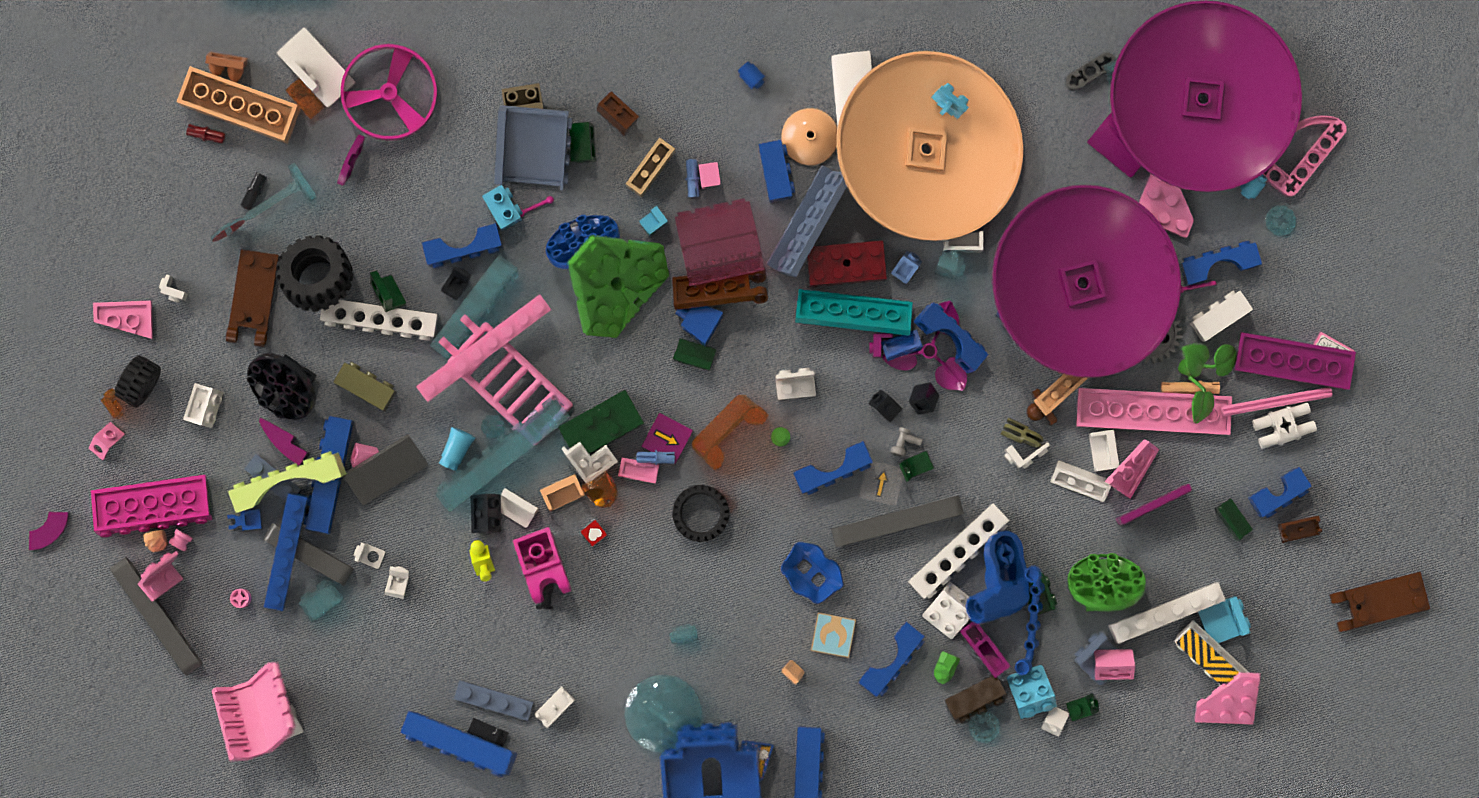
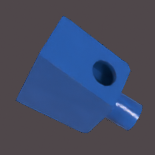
M708 306L678 309L675 315L684 319L681 328L705 347L724 316L722 311Z

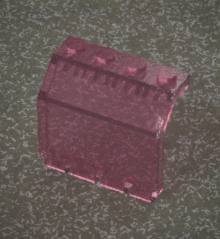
M745 198L732 201V205H728V202L713 205L714 209H710L709 206L694 209L695 213L692 214L691 210L678 212L675 222L689 286L765 270L750 202H745Z

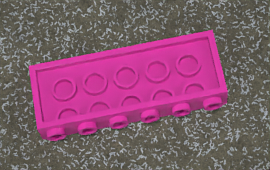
M206 475L91 490L94 532L100 535V537H110L114 533L126 535L135 530L147 532L150 531V528L168 529L171 525L184 527L188 523L193 522L205 524L207 520H212Z

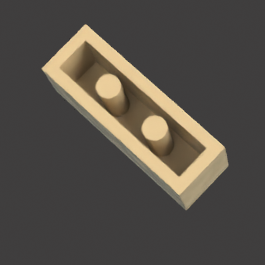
M659 138L626 182V187L642 198L676 152L675 148Z

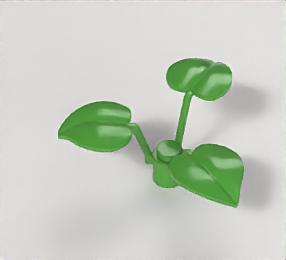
M1191 344L1182 347L1185 359L1179 364V373L1189 376L1188 380L1195 383L1201 389V391L1195 393L1192 400L1194 423L1204 420L1214 407L1213 394L1206 392V388L1194 378L1201 374L1202 368H1216L1218 376L1228 375L1233 370L1237 357L1236 349L1229 344H1224L1217 349L1214 356V365L1205 364L1209 359L1207 346Z

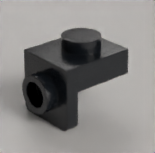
M454 266L451 275L442 286L441 292L457 301L468 286L471 275L465 269Z
M882 390L875 393L868 403L888 422H891L903 409Z

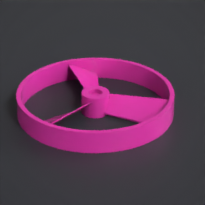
M381 44L362 51L350 62L342 78L341 100L346 115L358 130L375 139L393 141L415 134L429 121L436 105L437 88L432 70L420 55L404 46ZM394 49L387 83L380 90L344 91L345 82L350 70L362 57L377 50ZM412 56L425 66L433 82V102L425 119L398 96L396 88ZM382 98L392 103L409 129V132L396 136H382L371 133L358 125L347 109Z

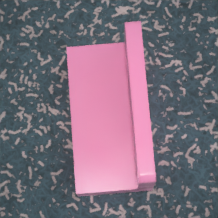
M1132 649L1096 650L1094 652L1095 680L1134 679L1135 662Z

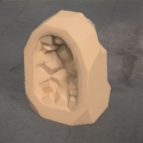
M164 530L143 534L145 546L153 553L163 551L168 546Z

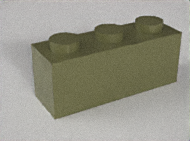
M344 362L333 382L377 408L386 411L396 394V391L393 390L394 386L385 380L383 383H380L376 380L378 376L369 371L366 374L359 371L361 367L353 362H350V364Z

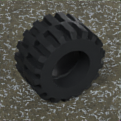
M141 355L136 356L122 372L115 387V396L135 408L139 407L153 391L159 379L161 367Z

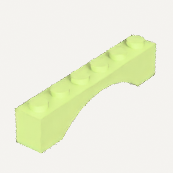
M332 451L321 454V459L315 460L312 457L304 460V464L298 467L295 463L285 467L286 471L280 472L278 469L269 472V477L262 479L260 475L250 479L251 483L245 485L243 481L233 485L234 489L228 491L235 512L238 513L259 505L265 494L283 480L309 478L325 483L346 475L339 452L332 454Z

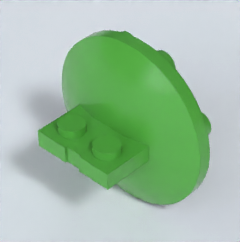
M1116 553L1090 554L1073 565L1068 574V589L1078 602L1085 605L1086 611L1125 610V608L1137 603L1145 592L1146 580L1140 567L1132 561L1118 556Z

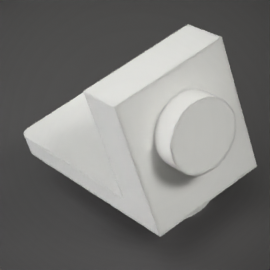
M1048 442L1024 460L1012 445L1004 450L1006 452L1004 456L1010 464L1014 463L1017 468L1023 467L1025 469L1033 463L1031 459L1036 455L1040 458L1049 451L1047 447L1050 444Z

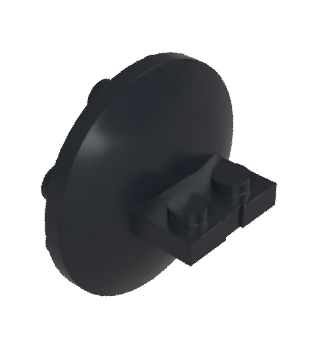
M265 353L257 356L250 363L247 370V382L261 407L267 408L280 419L286 418L291 420L305 418L314 409L316 394L312 383L316 379V374L301 366L286 354L280 356ZM270 404L276 407L274 411L268 407Z

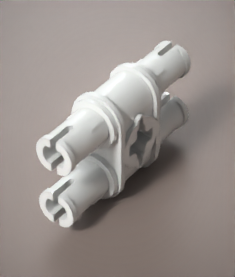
M1306 402L1294 407L1287 405L1283 409L1274 412L1269 411L1268 415L1252 420L1255 431L1270 426L1274 428L1273 434L1258 438L1261 449L1276 444L1283 446L1284 443L1293 440L1298 441L1301 439V436L1316 432L1317 427L1314 421L1300 425L1295 424L1294 421L1297 417L1311 413L1309 404ZM1283 422L1288 423L1286 430L1280 427Z

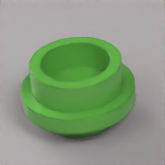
M778 427L773 430L771 440L776 446H785L790 440V433L787 429Z

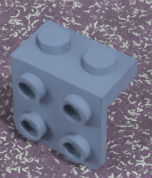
M1095 632L1087 640L1089 643L1084 648L1081 646L1074 655L1076 657L1073 660L1098 685H1103L1107 680H1095L1094 652L1096 650L1117 648L1107 640V637L1102 632L1098 634Z

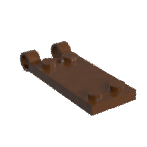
M241 249L229 326L226 332V342L237 343L239 327L257 329L254 345L265 347L279 255ZM251 317L252 321L248 323L247 318Z
M755 266L746 269L672 277L674 309L746 301L763 304L768 300L767 289L763 286L750 289L749 280H752L754 283L764 282L766 280V269L763 266Z
M1421 572L1329 594L1332 604L1346 600L1349 604L1352 619L1337 622L1339 632L1430 609ZM1358 604L1361 606L1360 610L1356 609Z

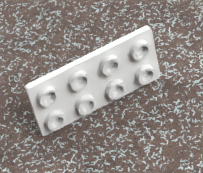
M302 28L277 51V54L322 103L329 108L341 97V82L345 70L306 28ZM349 75L345 82L344 91H348L355 84V81Z

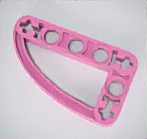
M1315 116L1299 121L1296 132L1312 125L1325 124L1329 126L1289 175L1274 164L1265 175L1267 182L1286 197H1291L1298 193L1346 133L1347 127L1342 120L1332 116ZM1333 125H1340L1341 133L1337 132L1332 138L1330 134H1332V132L1335 129ZM1322 139L1330 141L1328 149L1321 147L1320 142ZM1311 153H1315L1319 158L1316 164L1310 163L1308 159ZM1299 168L1306 170L1307 175L1305 178L1297 176ZM1271 171H1277L1280 174L1278 181L1271 180ZM1295 179L1297 183L1292 187L1294 192H1287V186L1285 185H1290Z

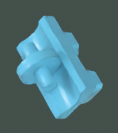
M947 83L941 86L931 98L942 108L939 112L942 116L947 112L958 119L969 108L967 106L969 100L964 95H960L958 98L953 95L954 87Z

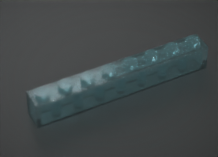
M550 397L541 404L543 407L540 410L536 411L534 409L526 416L528 419L525 422L521 423L519 421L511 428L513 430L511 433L501 435L496 440L498 442L496 445L486 447L481 452L483 454L478 459L474 457L466 464L467 468L463 471L459 469L451 476L452 480L448 483L444 481L436 487L438 490L435 493L436 497L449 512L453 511L570 418L569 412L557 397L554 399Z

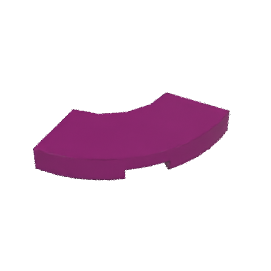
M359 134L351 146L340 171L337 184L343 186L350 178L355 163L362 152L365 141L364 136Z
M49 512L43 526L37 530L29 531V550L42 549L56 541L67 526L69 512Z

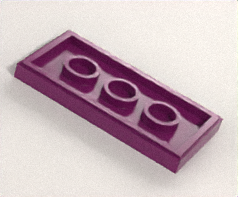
M1190 484L1182 485L1115 519L1118 525L1126 524L1191 492L1192 488Z

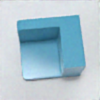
M657 206L651 209V212L639 221L650 237L668 224V220Z

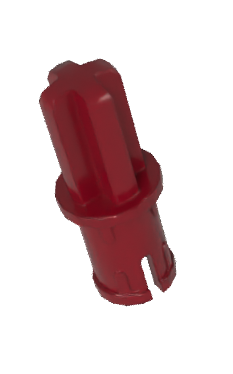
M189 124L186 131L187 136L200 138L203 141L209 140L223 143L226 137L225 133L211 130L207 126L204 128Z

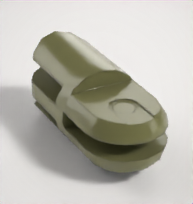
M1009 417L1007 418L1009 424L1004 425L1003 428L1006 431H1001V435L1020 444L1023 442L1035 448L1041 446L1039 442H1043V437L1040 434L1028 429V426Z

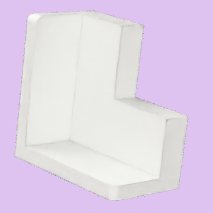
M580 442L569 450L565 446L561 448L586 484L618 462L606 445L591 456Z

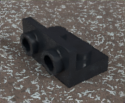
M500 494L470 495L471 533L501 532Z

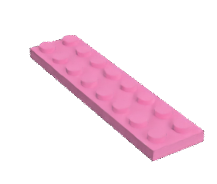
M1078 388L1076 427L1230 435L1231 415L1223 416L1221 407L1232 405V396L1213 395L1214 407L1212 412L1201 422L1194 423L1192 400L1195 394Z

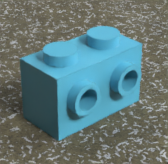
M500 185L482 196L502 231L522 220L520 215L523 213L518 204L513 205L511 201L513 195L508 187L504 189Z

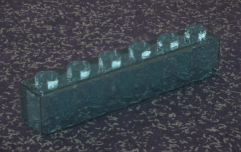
M498 255L429 346L449 360L452 355L439 343V340L444 336L458 350L471 337L470 333L472 332L460 321L462 316L465 314L480 327L486 312L490 314L495 307L494 302L498 297L501 299L507 291L506 286L509 282L513 283L519 276L517 273L519 271L518 268L501 255Z

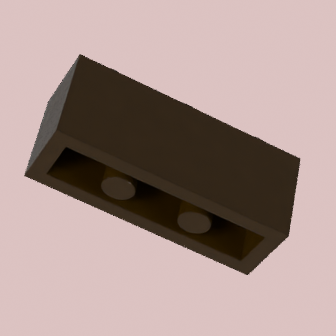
M992 675L944 701L957 725L959 723H967L971 720L970 717L976 714L979 716L986 713L988 708L994 705L995 707L1002 705L1008 697L998 677L995 678Z

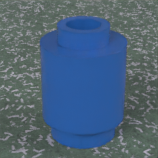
M749 61L738 70L739 77L751 90L754 88L758 90L764 85V74Z

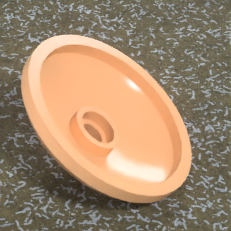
M813 108L802 109L792 114L785 122L782 130V144H786L788 156L797 163L810 166L818 165L828 160L837 148V126L834 120L821 110ZM813 132L814 137L808 138L807 133Z

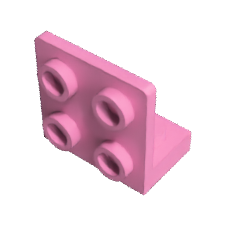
M177 551L172 554L169 552L165 554L159 563L149 565L140 576L142 579L138 585L151 602L183 580L182 576L172 565V562L179 554Z

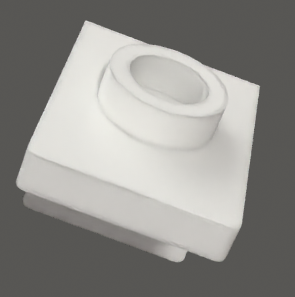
M361 543L355 549L354 556L356 557L354 561L379 569L386 551L366 543ZM371 551H375L379 555V559L374 563L368 560V554Z
M1057 707L1049 711L1041 729L1059 737L1069 713Z

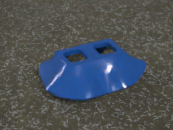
M797 542L782 563L781 572L788 579L792 590L796 594L807 597L815 604L824 602L843 587V578L839 565L835 561L826 558L823 550L818 545ZM803 559H806L812 565L806 574H803L797 568ZM818 572L826 578L820 587L815 586L811 582V579Z

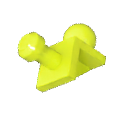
M475 540L471 543V550H469L472 565L476 575L480 576V580L486 582L491 579L490 572L495 571L488 545H484L480 540Z

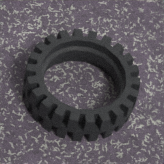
M707 485L691 486L681 492L675 500L672 512L673 521L677 530L687 539L696 542L710 541L718 537L726 528L729 520V506L725 497L717 489ZM703 494L710 496L719 506L720 517L718 523L707 532L692 531L683 521V506L694 495Z

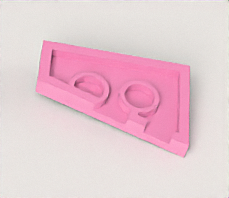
M152 301L93 303L95 323L153 339Z
M1144 439L1105 482L1131 499L1160 449Z

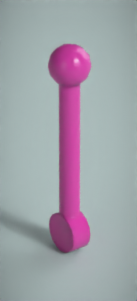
M548 196L546 200L524 210L521 209L523 214L520 217L546 203H553L554 198Z
M1211 281L1207 283L1196 284L1186 287L1181 286V293H1183L1185 290L1213 286L1217 284L1216 281Z

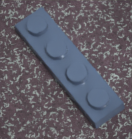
M459 680L454 697L455 700L526 721L529 720L534 703Z

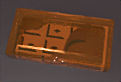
M300 78L285 89L310 119L325 108Z

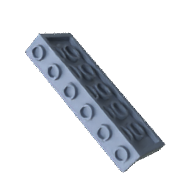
M825 166L820 167L769 258L768 266L781 274L792 277L798 275L847 187L841 172L832 171Z

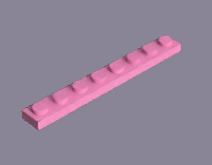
M539 294L418 384L416 388L426 401L429 402L551 311V308Z

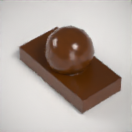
M1037 388L1030 394L1035 400L1041 394V391ZM1035 402L1031 403L1027 408V416L1033 421H1039L1045 417L1049 425H1052L1058 420L1053 411L1045 416Z

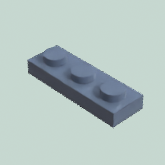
M257 454L244 468L253 477L261 475L262 479L269 477V472L277 470ZM290 479L277 483L270 490L284 501H287L289 492L299 494L302 489Z

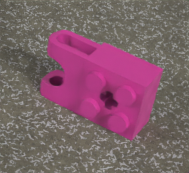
M549 527L513 540L523 574L535 604L544 601L543 589L549 583L557 584L563 594L571 592L570 583L554 535Z

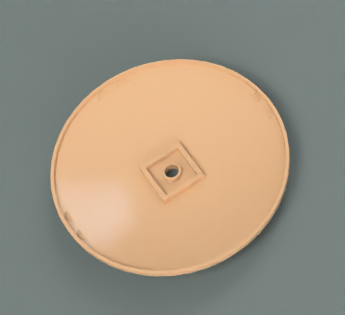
M919 51L901 54L882 62L869 71L853 88L844 104L838 122L837 156L842 176L850 193L861 208L876 222L897 234L925 241H942L958 238L981 228L991 221L1006 205L1014 192L1020 176L1023 161L1022 132L1016 112L1009 98L986 72L976 65L951 54ZM947 83L954 87L953 95L957 98L960 95H964L969 100L967 103L969 108L958 119L947 112L942 116L939 113L942 108L931 98L941 86ZM923 144H927L930 147L929 154L923 153L921 149Z

